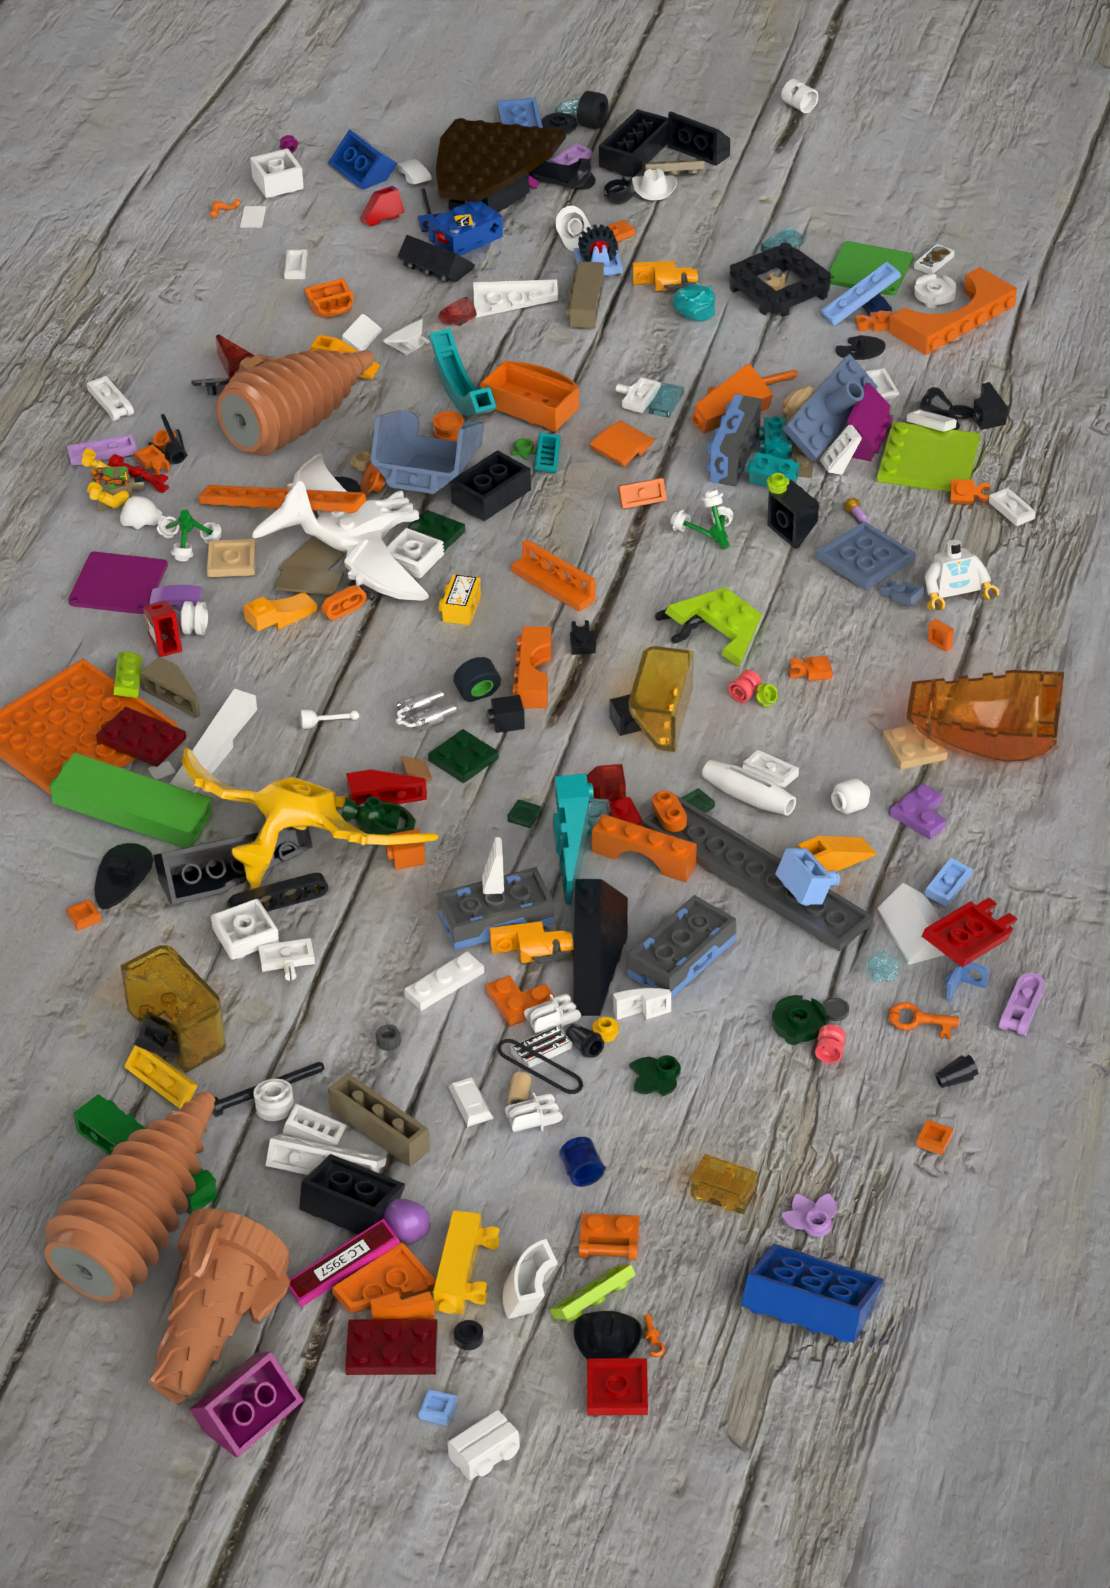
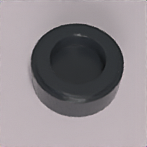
M465 1320L458 1323L454 1328V1342L460 1349L474 1350L482 1344L484 1339L483 1328L478 1322Z

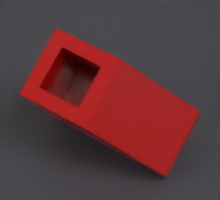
M390 186L373 192L360 216L361 222L369 226H375L380 224L381 220H393L398 218L399 214L405 213L399 189Z

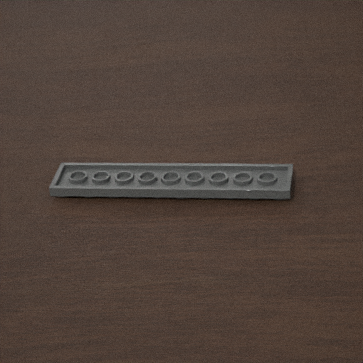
M678 796L677 798L687 814V825L682 831L669 832L665 830L654 812L642 820V825L646 828L697 844L696 862L838 951H841L873 924V915L830 889L823 904H811L809 906L800 904L775 875L781 861L780 858Z

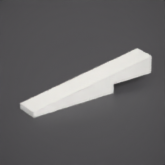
M234 689L192 750L200 764L210 774L214 772L233 749V739L257 711L256 695ZM183 765L170 783V785L194 793L200 789V787L194 786L195 781L187 774Z

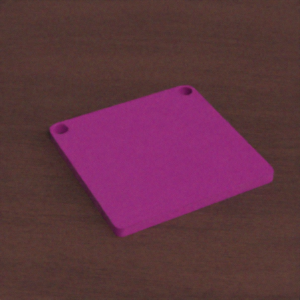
M93 551L89 554L68 598L69 605L144 614V609L141 608L150 605L152 589L159 587L168 567V562L165 559Z

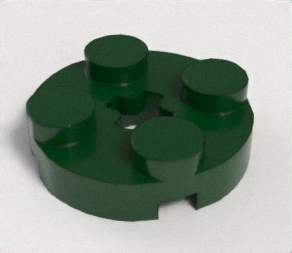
M791 995L777 1002L772 1013V1026L779 1036L785 1038L786 1043L797 1045L800 1042L811 1041L818 1037L820 1028L826 1024V1010L816 999L811 998V1001L802 999L803 995ZM798 1016L800 1019H805L802 1021H797L794 1019V1017Z

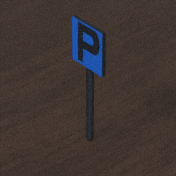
M422 188L421 192L428 215H419L418 220L421 231L428 232V220L442 213L431 214L426 191Z

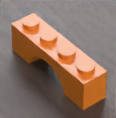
M523 626L522 636H517V650L521 651L516 652V666L519 667H515L514 682L518 683H513V696L520 695L523 708L547 709L548 674L536 670L535 667L541 663L551 661V627Z
M602 814L592 829L593 853L616 860L618 855L623 852H638L654 861L662 875L683 882H687L696 867L697 844L605 814Z

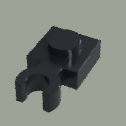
M585 620V625L582 627H578L576 622L572 621V632H570L572 655L596 653L594 631H590L589 621Z

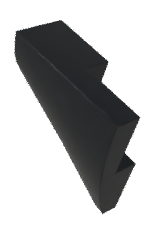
M148 1010L146 1011L136 1028L134 1045L156 1054L171 1057H187L190 1053V1048L180 1044L183 1039L170 1022Z

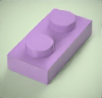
M576 143L552 158L551 163L570 165L579 161V158L589 159L592 157V150Z

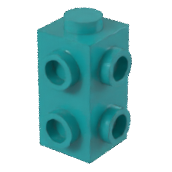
M764 417L763 426H759L760 453H768L782 459H787V453H792V440L782 429L786 424V417Z
M756 452L753 460L748 461L746 473H749V483L768 487L767 478L774 473H782L789 480L796 483L799 477V463L791 459L774 457L768 453Z

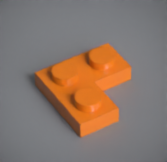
M510 975L486 984L487 994L509 1026L526 1021L524 1011L550 1001V994L555 998L546 983L521 992Z

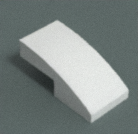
M416 159L397 164L398 172L405 174L406 182L414 185L432 180L428 170Z
M641 988L614 993L613 1013L617 1020L641 1012L646 1019L671 1012V992L668 989Z

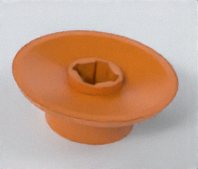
M372 462L367 467L360 484L361 492L365 493V496L371 491L379 493L386 482L384 476L378 468H375Z

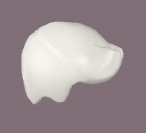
M132 496L125 502L120 515V522L123 526H133L139 530L144 525H157L158 520L163 515L148 498Z

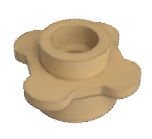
M366 451L357 452L354 455V459L350 461V466L356 467L359 472H365L371 463V454Z

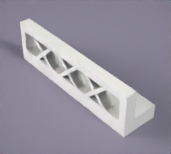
M280 1134L270 1138L265 1166L309 1175L332 1154L378 1173L379 1168L385 1166L387 1157Z

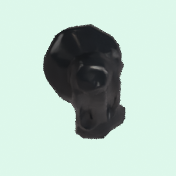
M579 158V161L570 165L545 161L529 172V176L539 182L559 184L570 189H589L596 182V178L591 172L590 163L586 158Z

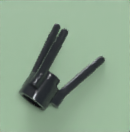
M161 414L171 441L167 443L165 452L160 448L158 449L165 455L166 460H170L173 464H179L188 456L180 430H176V440L165 414Z

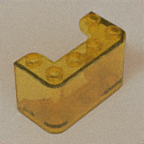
M167 945L154 947L120 965L127 1011L138 1021L142 1020L147 1010L157 1016L165 1014L172 1021L173 1029L178 1034L181 1057H176V1062L185 1073L224 1052L226 1049V1039L220 997L172 947Z

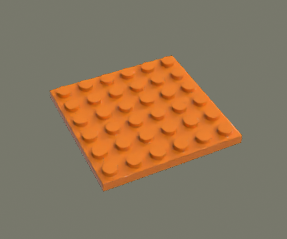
M82 658L0 709V759L52 796L49 791L50 783L53 778L58 777L63 763L68 761L73 753L119 768L125 767L136 759L102 745L96 740V734L125 706L177 728L178 724L139 697L132 698L113 695L115 680Z

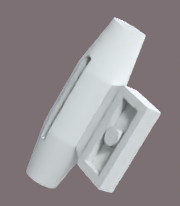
M757 750L743 762L742 768L715 760H709L703 768L702 776L704 779L724 793L758 809L788 816L795 808L796 798L782 788H785L799 776V768L760 750Z

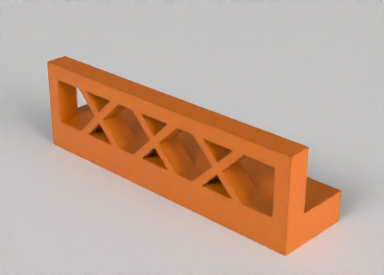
M528 539L522 542V557L511 564V572L579 612L595 601V578ZM531 551L534 553L536 558L531 556ZM564 571H566V572L568 573V575L570 576V578H568V577L566 576V574H565ZM581 581L587 583V588L584 587Z

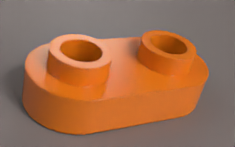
M357 585L350 586L326 598L322 605V612L331 620L340 618L359 609L366 601V593Z
M660 791L653 795L652 809L661 826L669 832L682 831L687 825V814L677 796L670 791Z

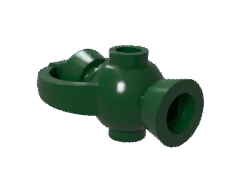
M346 797L341 815L346 822H351V819H355L359 829L367 834L389 835L414 830L416 824L415 818L407 809L392 802L381 801L376 797L367 798L359 806L355 804V801ZM399 817L406 820L405 828L397 829Z

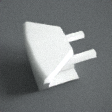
M423 319L394 332L385 338L383 342L405 355L419 349L424 343L428 344L429 340L421 336Z

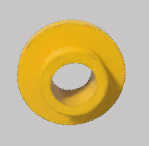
M601 1017L594 1021L592 1031L599 1033L604 1042H610L619 1033V1023L611 1017Z

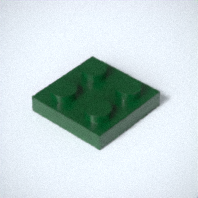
M426 510L408 529L443 541V552H445L465 532V524Z
M464 729L428 753L429 762L462 783L467 782L499 759L496 749Z

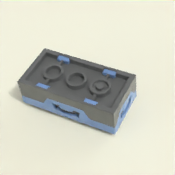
M735 394L732 402H728L726 415H722L720 427L715 429L714 440L710 441L708 445V454L711 455L707 466V472L710 473V482L737 486L759 438L761 398Z
M537 867L503 875L504 892L502 894H484L482 881L438 892V916L454 950L490 941L489 928L539 921H542L543 927L554 924V901Z
M693 895L627 954V976L640 984H650L655 988L670 990L672 999L735 942L736 918Z

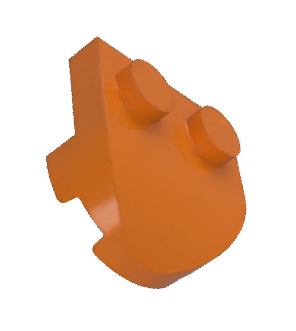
M344 278L304 289L309 306L318 317L329 318L348 313L352 309L353 291H349Z

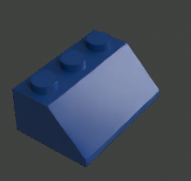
M350 129L328 161L331 166L363 190L386 181L398 164L365 138Z

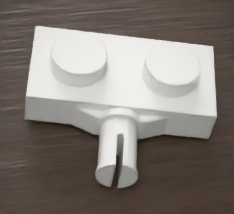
M643 377L632 386L620 383L616 386V392L626 394V397L622 400V408L640 413L644 412L661 390V382Z
M311 938L258 946L262 972L284 969L285 979L290 981L289 973H291L292 980L296 978L294 967L315 964Z

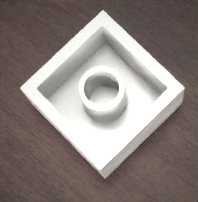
M288 148L250 157L252 179L266 198L304 189L302 167Z

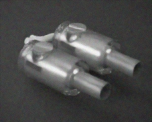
M441 690L429 695L426 692H421L397 703L398 719H396V723L412 727L416 733H420L443 723L445 716L456 712V707L454 704L442 709L438 706L432 707V702L444 698ZM410 717V724L401 719H407Z

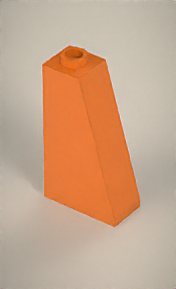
M749 363L695 404L692 421L703 434L720 427L721 417L726 415L727 404L732 402L735 394L761 398V411L769 409L773 393Z

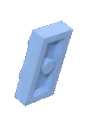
M950 857L927 886L924 895L948 907L971 877L973 869Z

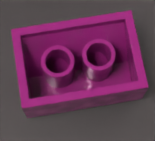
M866 382L863 387L864 397L855 404L847 420V426L853 425L862 437L852 458L871 462L875 453H879L881 441H884L886 438L887 428H891L893 415H890V404L871 383Z
M270 1351L255 1353L194 1404L190 1411L208 1436L233 1456L239 1457L304 1400Z

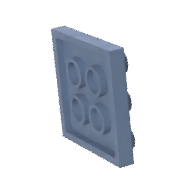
M864 521L816 551V559L864 590H868L915 560V552Z

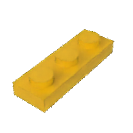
M136 1045L124 1065L127 1070L180 1109L184 1103L191 1100L198 1087L195 1082L156 1053Z

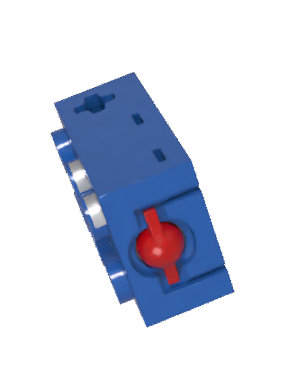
M482 201L468 202L428 220L429 241L460 256L503 237L502 215ZM471 215L473 225L457 226L454 216Z

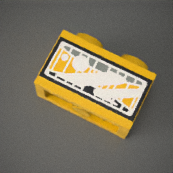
M452 575L450 583L445 585L444 598H441L439 602V612H442L443 622L471 625L481 598L480 577Z

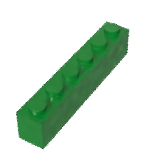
M99 1094L73 1113L76 1131L108 1155L112 1154L113 1148L117 1144L128 1141L130 1134L134 1131L146 1129L131 1114H125L113 1101L106 1100ZM201 1169L199 1174L191 1175L195 1181L196 1190L193 1194L186 1195L188 1201L186 1212L188 1214L197 1211V1209L204 1208L217 1197L216 1179L208 1170Z

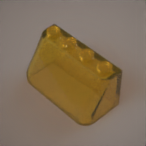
M652 646L646 648L641 657L628 702V710L654 747L662 751H676L693 689V651Z

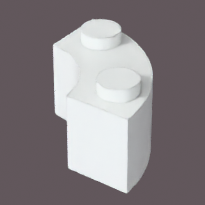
M547 1239L530 1246L521 1255L509 1273L503 1288V1307L507 1319L533 1313L544 1298L542 1284L548 1280L558 1265Z

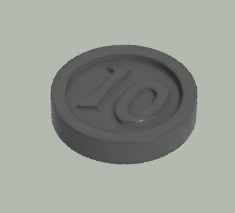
M830 998L823 1003V1007L826 1010V1018L831 1021H841L849 1015V1004L841 998Z

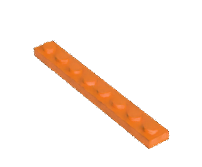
M208 485L198 495L200 504H210L211 506L229 505L230 507L248 506L249 508L267 507L268 509H275L282 506L286 495L291 489ZM306 490L312 511L325 510L327 512L343 511L355 513L367 501L365 493Z

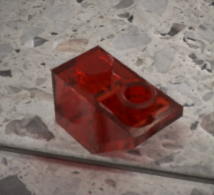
M622 764L596 766L586 775L587 783H592L594 798L589 799V806L604 805L607 802L626 798V782Z

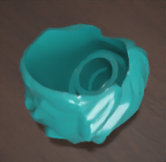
M700 283L686 285L684 288L677 290L673 295L674 309L679 314H683L685 319H692L694 321L710 319L715 314L714 305L716 300L712 286H701Z

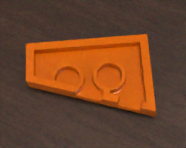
M402 1242L333 1286L332 1294L351 1314L370 1308V1300L397 1291L400 1298L403 1299L434 1290L436 1279Z

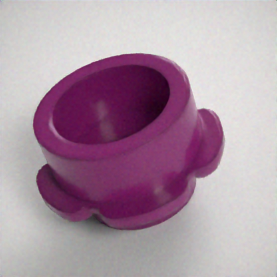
M286 135L281 138L279 147L281 150L288 148L293 153L299 143L294 136Z

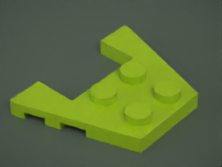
M726 587L671 604L665 612L681 625L697 614L731 639L732 642L724 647L721 655L737 667L740 666L762 617V613Z

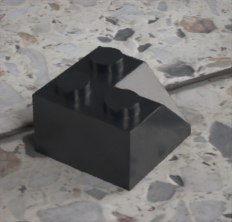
M789 480V485H787V490L784 493L775 494L769 491L767 526L794 549L799 548L818 522L819 502L794 481Z

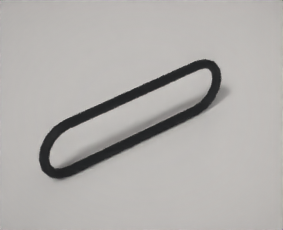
M504 1039L498 1043L497 1051L499 1055L565 1093L576 1094L582 1090V1079L572 1071L516 1040ZM504 1043L515 1044L574 1077L579 1082V1087L575 1090L564 1088L505 1055L501 1050V1046Z

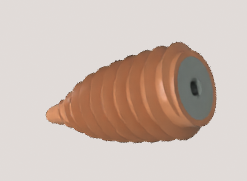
M325 350L303 351L299 354L295 353L275 358L271 362H264L257 367L240 372L230 379L218 397L217 415L221 428L229 441L238 449L244 452H253L260 456H268L275 450L283 448L287 443L294 442L299 436L307 434L311 428L317 427L322 420L330 417L333 410L341 406L343 398L349 396L351 386L356 384L357 377L372 366L374 355L371 351L366 350L353 353L328 352Z
M202 1091L196 1094L189 1102L184 1103L181 1109L166 1115L165 1120L152 1121L147 1125L146 1129H140L130 1134L128 1141L117 1144L113 1148L112 1154L102 1158L98 1163L97 1169L86 1175L83 1185L76 1187L72 1191L70 1200L64 1202L59 1207L57 1216L48 1221L45 1227L47 1241L44 1251L45 1258L55 1274L68 1286L94 1300L112 1302L131 1298L134 1293L132 1284H141L148 1279L147 1267L155 1266L158 1263V1250H163L169 1245L168 1233L178 1229V1215L185 1213L188 1209L186 1195H191L196 1190V1184L191 1175L199 1174L201 1171V1164L196 1157V1153L204 1151L201 1139L203 1133L207 1132L206 1125L215 1107V1098L210 1093Z

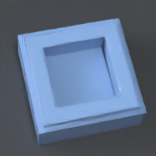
M428 1389L419 1410V1419L448 1426L457 1404V1396Z

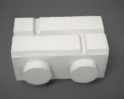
M496 1410L449 1440L448 1456L455 1466L460 1468L468 1480H472L478 1475L485 1476L492 1470L493 1465L502 1459L509 1460L515 1456L520 1448L518 1430L507 1421L499 1410Z

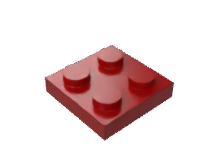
M647 1358L587 1359V1416L648 1415Z

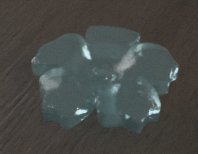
M882 950L877 952V957H873L867 962V968L874 970L872 972L874 981L881 983L884 977L886 981H894L898 977V973L895 970L899 968L900 961L897 957L890 958V953Z

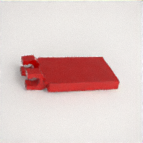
M991 898L981 901L978 905L970 901L926 927L921 937L963 968L1008 940L1013 930L1011 925L1016 923L1017 918L1008 913L999 920H995L990 910L994 909L997 903Z

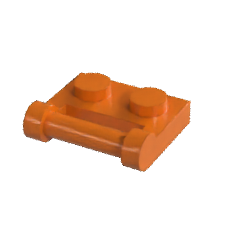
M582 1213L579 1258H588V1255L628 1257V1260H637L639 1216Z

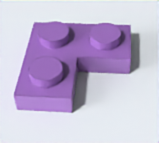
M924 783L890 809V816L929 840L946 827V819L932 811L942 802L943 795Z

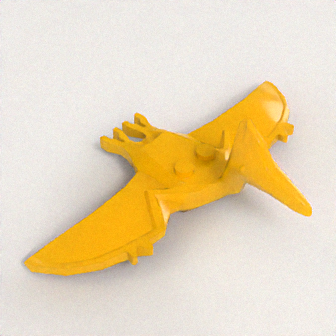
M183 749L182 764L187 774L195 781L194 786L203 788L204 791L212 792L223 799L251 803L257 806L266 817V821L254 842L232 848L234 858L244 864L246 878L251 889L259 887L267 868L271 864L279 832L284 828L293 827L299 830H306L307 826H315L330 831L334 838L346 839L348 842L360 843L362 845H400L429 842L438 839V834L435 833L367 834L347 823L336 811V807H343L346 797L349 798L350 796H336L337 792L299 778H283L270 783L260 791L232 787L211 775L200 764L191 749Z

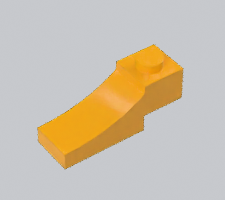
M300 593L279 600H267L262 596L243 605L245 621L257 632L271 625H274L279 630L318 611L317 603L306 593Z

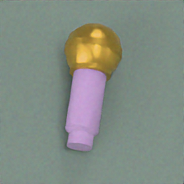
M847 499L844 503L845 510L853 514L860 523L864 521L868 523L869 520L860 509L858 499Z

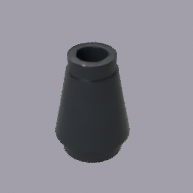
M575 1023L567 1028L566 1036L584 1057L594 1058L602 1052L604 1040L599 1033Z
M960 1055L939 1072H936L935 1077L939 1086L944 1088L972 1081L974 1076H977L979 1073L970 1055L965 1057Z

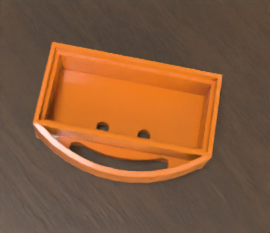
M504 361L481 382V389L491 388L497 407L494 411H502L509 414L512 418H521L531 425H540L551 432L557 431L579 409L578 385L565 375L539 365Z

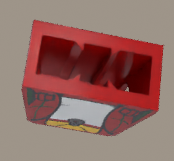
M167 601L145 606L143 609L148 635L158 656L163 657L182 652L174 609ZM161 635H167L168 638L164 640Z

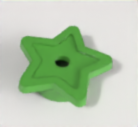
M522 438L514 442L515 448L510 452L511 455H520L523 459L527 460L531 454H536V448L533 447L532 440Z

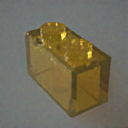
M704 1154L691 1177V1197L744 1215L757 1191L758 1172Z

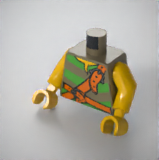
M88 448L84 450L83 458L81 459L82 464L86 467L92 465V468H90L92 482L89 484L87 492L92 500H96L98 512L124 506L125 502L132 497V491L145 489L143 476L129 478L127 467L108 466L99 459L94 460L96 453Z

